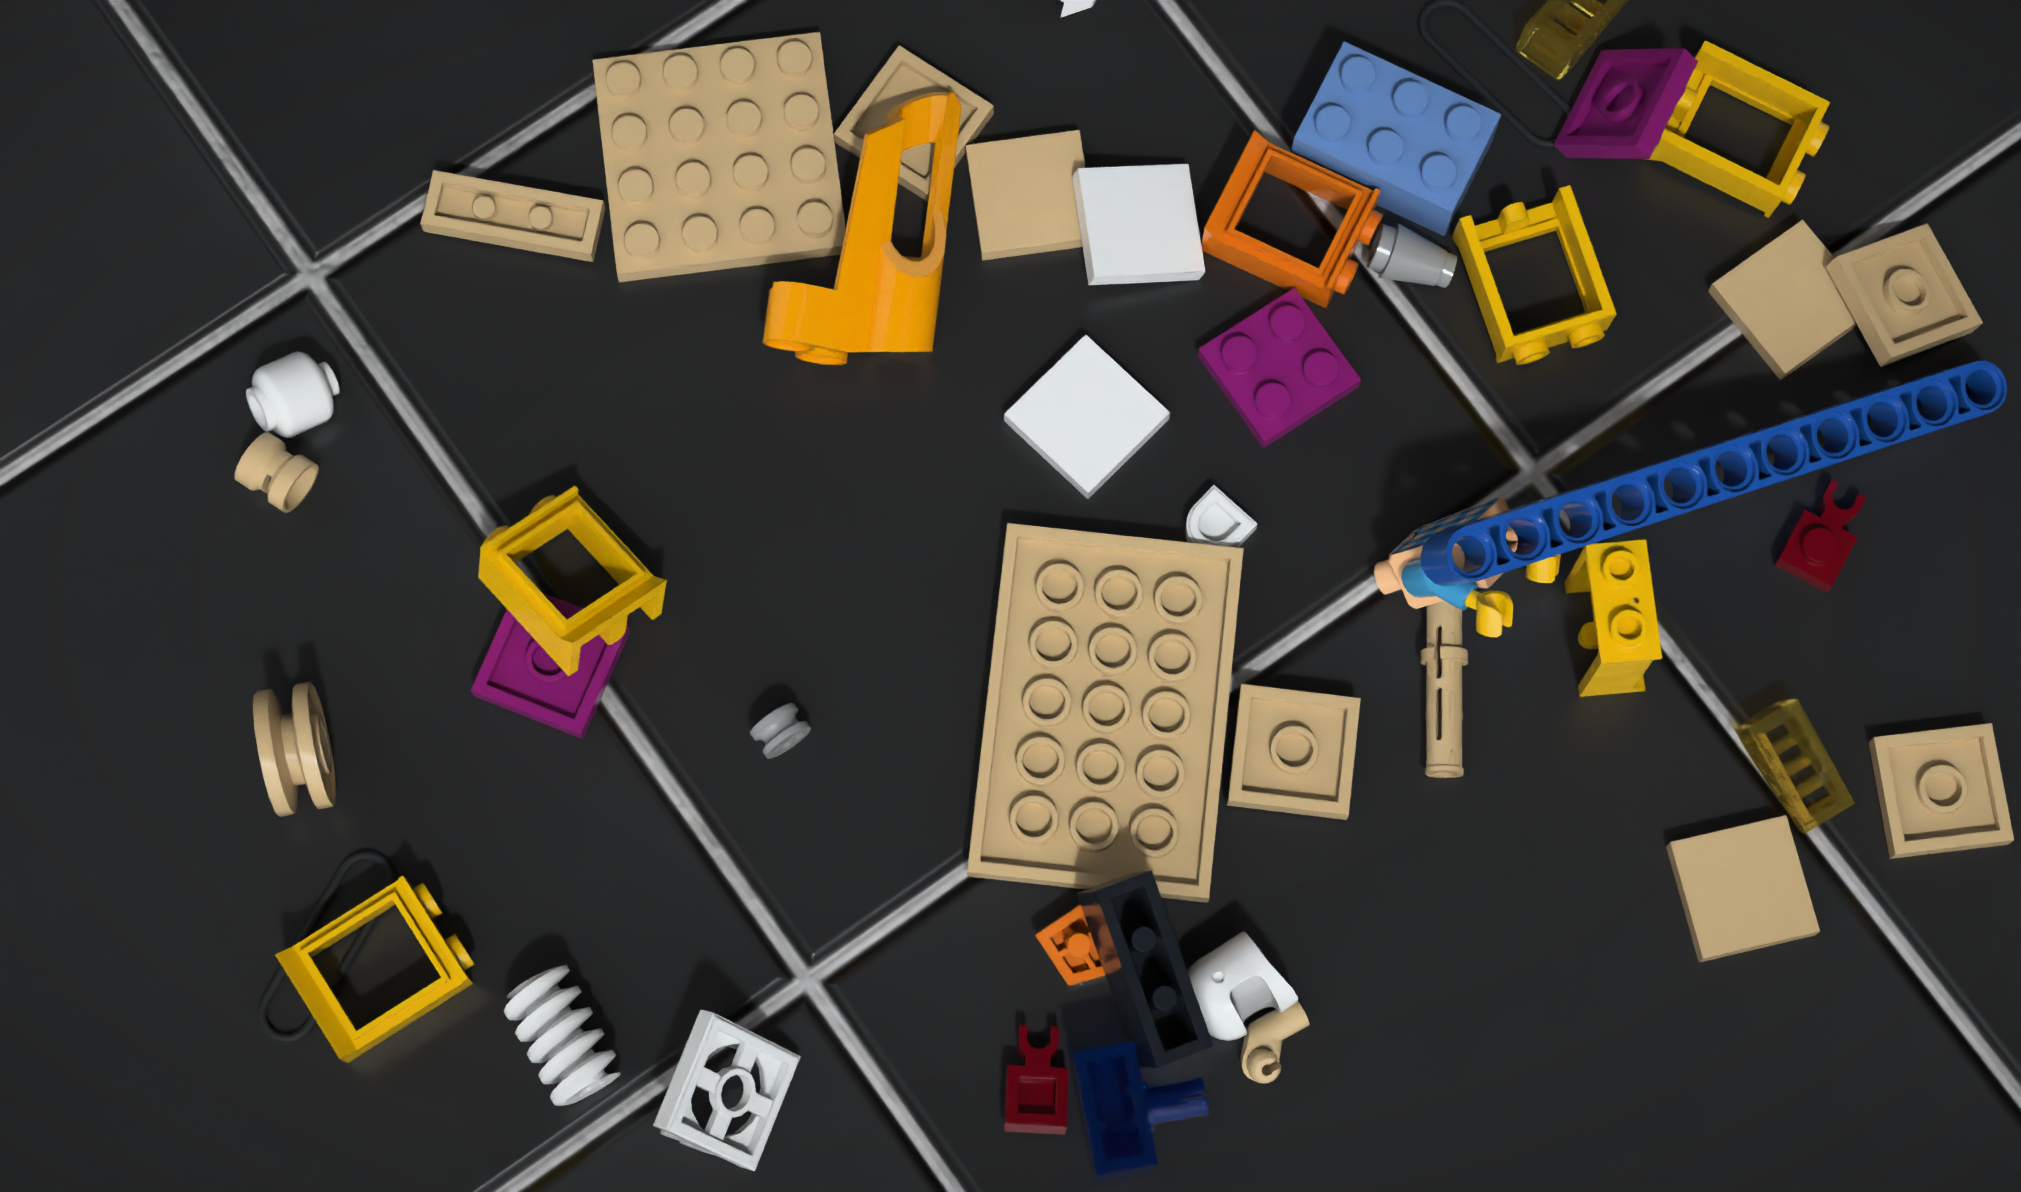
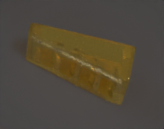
M1548 0L1525 24L1516 49L1519 54L1556 80H1561L1579 61L1628 0H1606L1607 2L1604 5L1597 0ZM1571 2L1573 5H1575L1576 7H1578L1579 9H1581L1583 12H1585L1586 14H1588V15L1591 16L1592 18L1589 19L1588 17H1586L1584 14H1582L1581 12H1579L1578 10H1576L1574 7H1572V6L1569 5L1568 3ZM1557 19V20H1558L1559 22H1561L1563 25H1565V26L1568 27L1570 30H1572L1573 32H1575V33H1576V36L1573 35L1572 33H1570L1568 30H1566V29L1563 28L1562 26H1560V25H1559L1558 23H1556L1554 20Z
M1798 699L1781 700L1734 728L1745 750L1801 833L1811 831L1855 804ZM1783 724L1788 732L1770 742L1766 733ZM1797 745L1802 753L1782 764L1778 755ZM1811 766L1816 774L1794 786L1790 777ZM1824 785L1829 795L1806 808L1801 799Z

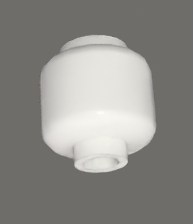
M297 351L259 367L252 377V387L246 390V397L255 420L265 432L273 430L279 436L291 438L323 424L331 418L334 412L333 396L339 394V385L332 369L326 362L317 364L308 354Z

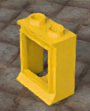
M1705 40L1694 57L1698 63L1686 85L1685 92L1679 99L1662 133L1659 144L1655 147L1650 159L1647 160L1662 161L1765 212L1763 216L1769 218L1781 201L1791 205L1806 177L1805 173L1797 169L1805 153L1812 157L1815 156L1830 126L1821 122L1830 102ZM1709 85L1792 125L1766 178L1684 138Z
M1570 185L1559 188L1552 203L1526 210L1523 202H1517L1503 208L1498 219L1476 226L1471 215L1459 219L1451 238L1461 253L1497 355V363L1514 358L1517 365L1528 364L1547 356L1550 353L1548 349L1550 347L1570 342L1572 348H1579L1595 343L1605 336L1603 331L1608 329L1617 313ZM1556 231L1585 313L1513 334L1484 252Z
M573 486L558 497L555 495L545 497L534 506L527 517L513 526L505 525L494 530L484 540L480 548L478 578L568 677L578 671L582 645L597 635L608 645L614 644L626 631L628 615L639 607L651 620L661 615L667 580L654 576L578 495L579 489L576 486ZM567 529L619 584V586L569 619H566L515 564Z
M1645 539L1586 545L1564 582L1566 594L1590 592L1594 622H1588L1583 625L1578 633V642L1585 649H1598V655L1578 684L1579 697L1646 691L1644 673L1653 660L1662 659L1647 541Z
M401 876L396 882L299 943L275 954L340 1060L346 1063L351 1062L473 984L465 970L473 966L474 962L456 934L447 939L442 935L433 920L442 914V911L423 882L413 888L410 882L404 876ZM396 905L441 978L361 1029L356 1030L312 957Z

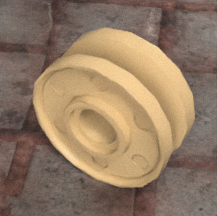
M311 681L295 684L293 687L292 713H284L281 703L272 689L257 691L253 696L254 729L261 769L269 799L275 813L279 817L296 813L298 808V785L306 784L309 795L318 809L334 807L336 803L335 768L328 729L319 696Z

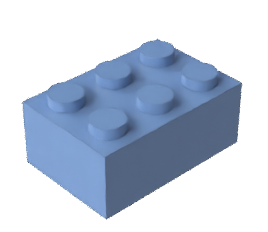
M1343 42L1294 137L1291 153L1373 191L1375 188L1381 190L1377 202L1378 206L1445 237L1493 141L1502 114L1347 42Z

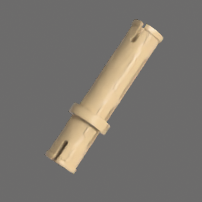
M1443 601L1427 606L1426 648L1420 651V663L1426 666L1425 775L1435 778H1455L1464 775V768H1462V666L1468 664V650L1462 648V610Z

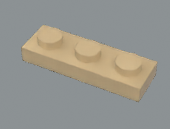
M433 170L420 224L423 231L428 233L594 262L606 208L603 200Z

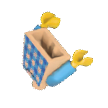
M1504 496L1486 501L1414 530L1389 554V559L1376 563L1374 575L1380 591L1386 596L1403 591L1408 604L1415 609L1443 601L1462 611L1470 607L1477 610L1476 631L1484 636L1499 637L1502 634V625L1506 627L1512 626V599L1509 594L1503 591H1486L1483 593L1479 591L1488 589L1503 573L1480 581L1444 587L1433 583L1426 576L1421 566L1420 556L1423 545L1436 533L1509 510ZM1508 526L1506 541L1509 548L1515 552L1518 545L1517 535ZM1455 543L1452 550L1453 561L1462 570L1465 563L1464 552ZM1561 554L1526 565L1525 577L1539 583H1552L1555 580V576L1559 573Z

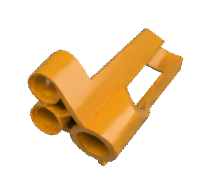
M932 92L906 100L893 107L887 113L885 125L865 133L834 290L797 282H773V287L769 290L763 344L781 350L795 351V357L800 360L825 365L846 364L848 352L933 351L962 108L954 92ZM935 142L921 258L901 256L891 242L901 155L903 151L912 147Z

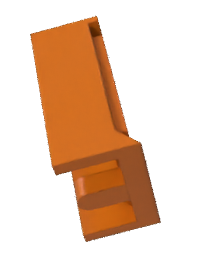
M1254 130L1204 227L1202 251L1287 291L1295 288L1302 298L1327 308L1334 292L1345 295L1354 278L1359 263L1351 260L1359 242L1369 246L1379 228L1384 214L1375 209L1381 190L1375 188L1373 191L1271 144ZM1264 172L1348 210L1319 268L1235 230Z

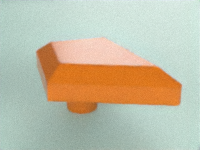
M1080 904L1034 934L1068 986L1105 976Z

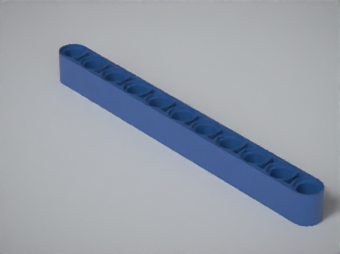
M1976 361L1925 375L1436 533L1423 545L1420 556L1421 566L1426 576L1433 583L1444 587L1480 581L1991 413L2000 408L2005 401L2007 394L2006 379L2002 371L1995 364L1988 361ZM1966 383L1970 389V399L1966 393ZM1917 398L1922 406V415H1920L1917 409ZM1868 414L1870 415L1873 421V431H1871L1868 426ZM1818 429L1824 438L1823 448H1821L1817 439ZM1767 445L1771 447L1774 453L1773 465L1770 464L1767 458ZM1716 461L1721 464L1724 471L1723 483L1716 475ZM1665 476L1673 486L1672 500L1668 498L1664 490ZM1613 493L1621 501L1622 512L1620 517L1615 514L1612 508ZM1561 509L1566 512L1570 520L1568 535L1560 526L1559 515ZM1508 526L1517 535L1518 545L1515 552L1509 548L1506 541ZM1455 543L1464 552L1465 563L1462 570L1453 561L1452 550Z

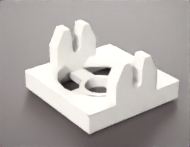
M700 1009L653 1126L661 1129L660 1134L680 1141L679 1143L718 1156L739 1167L755 1171L801 1056L713 1012ZM728 1046L737 1049L730 1067L723 1068L718 1073L704 1067L708 1056L717 1048ZM755 1061L759 1067L761 1088L759 1094L756 1093L755 1081L750 1074ZM733 1075H738L743 1082L742 1098L735 1107L727 1109L724 1107L721 1098L722 1088L727 1079ZM696 1086L709 1092V1101L713 1108L705 1131L699 1126L692 1111L691 1098ZM747 1111L752 1113L743 1126L733 1134L725 1136L732 1117L741 1116Z

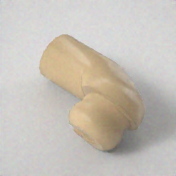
M1299 1002L1282 1013L1275 1009L1247 1026V1035L1244 1036L1240 1056L1241 1067L1247 1078L1266 1084L1278 1077L1281 1071L1279 1059L1282 1041L1310 1025L1308 1017Z

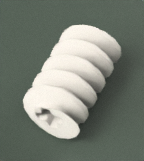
M567 965L548 969L518 985L508 994L507 998L511 1000L504 1009V1013L509 1020H523L515 1032L521 1042L535 1041L527 1052L532 1063L547 1062L538 1075L542 1083H559L550 1095L555 1106H564L580 1101L620 1076V1072L606 1074L604 1068L616 1057L615 1052L608 1050L595 1053L592 1048L605 1035L603 1030L599 1028L583 1032L581 1025L593 1014L591 1008L571 1010L569 1006L581 993L579 986L560 989L558 983L570 971Z

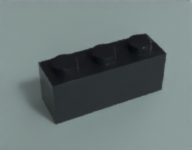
M1152 870L1130 873L1077 893L1137 1066L1159 1068L1213 1047Z

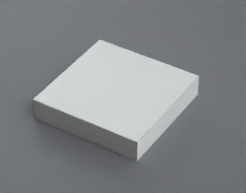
M1189 164L1078 168L1072 180L1088 285L1200 280L1206 271Z
M1087 335L1079 340L1004 413V421L1087 499L1131 458L1170 417V412Z

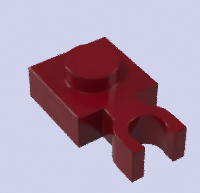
M1834 480L1829 482L1820 498V517L1804 509L1774 566L1826 593L1832 588L1858 538L1842 529V527L1854 519L1867 498L1858 494L1849 509L1838 508L1832 498L1839 485Z
M1019 1025L1017 1049L1025 1065H1007L1004 1132L1065 1135L1067 1130L1069 1068L1050 1067L1051 1061L1057 1054L1059 1027L1051 1026L1049 1045L1045 1048L1037 1049L1033 1048L1027 1041L1028 1025Z

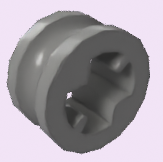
M794 703L783 705L760 720L750 731L754 741L762 740L765 743L762 751L767 759L777 757L799 743L811 730L807 721L800 722L797 720L796 715L799 711Z

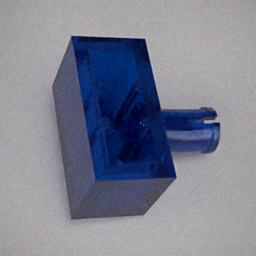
M1134 1041L1073 1052L1072 1067L1094 1183L1155 1172L1158 1166L1152 1131H1155V1125L1198 1116H1209L1207 1097L1181 1101L1182 1099L1204 1096L1205 1086L1202 1077L1148 1088L1146 1082L1142 1083Z

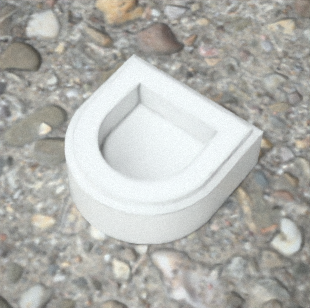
M1213 485L1191 508L1187 516L1185 533L1189 543L1239 548L1256 530L1257 523Z

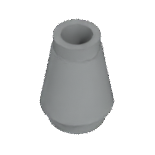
M1396 223L1394 227L1381 224L1372 241L1366 267L1378 271V278L1431 286L1437 285L1446 288L1455 271L1457 255L1447 252V250L1399 223Z

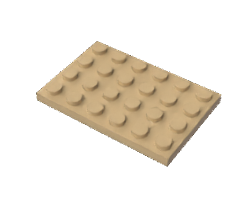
M1007 523L967 868L968 877L1090 889L1130 873L1152 870L1161 898L1208 903L1244 548Z

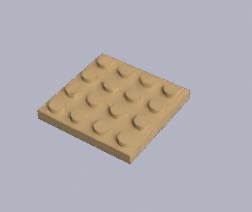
M820 32L593 60L615 263L619 282L841 255L846 227Z

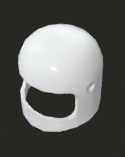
M1244 931L1198 959L1187 970L1208 1032L1211 1036L1220 1040H1236L1247 1035L1243 1023L1250 1016L1264 1008L1272 1007L1282 1013L1298 1002V996L1293 988L1273 968L1253 940Z

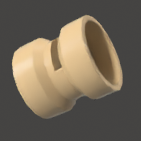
M266 432L257 437L241 457L235 471V480L251 491L262 490L267 494L269 503L284 513H288L295 509L311 490L317 478L319 466L302 454L293 456L286 451V445L283 441Z

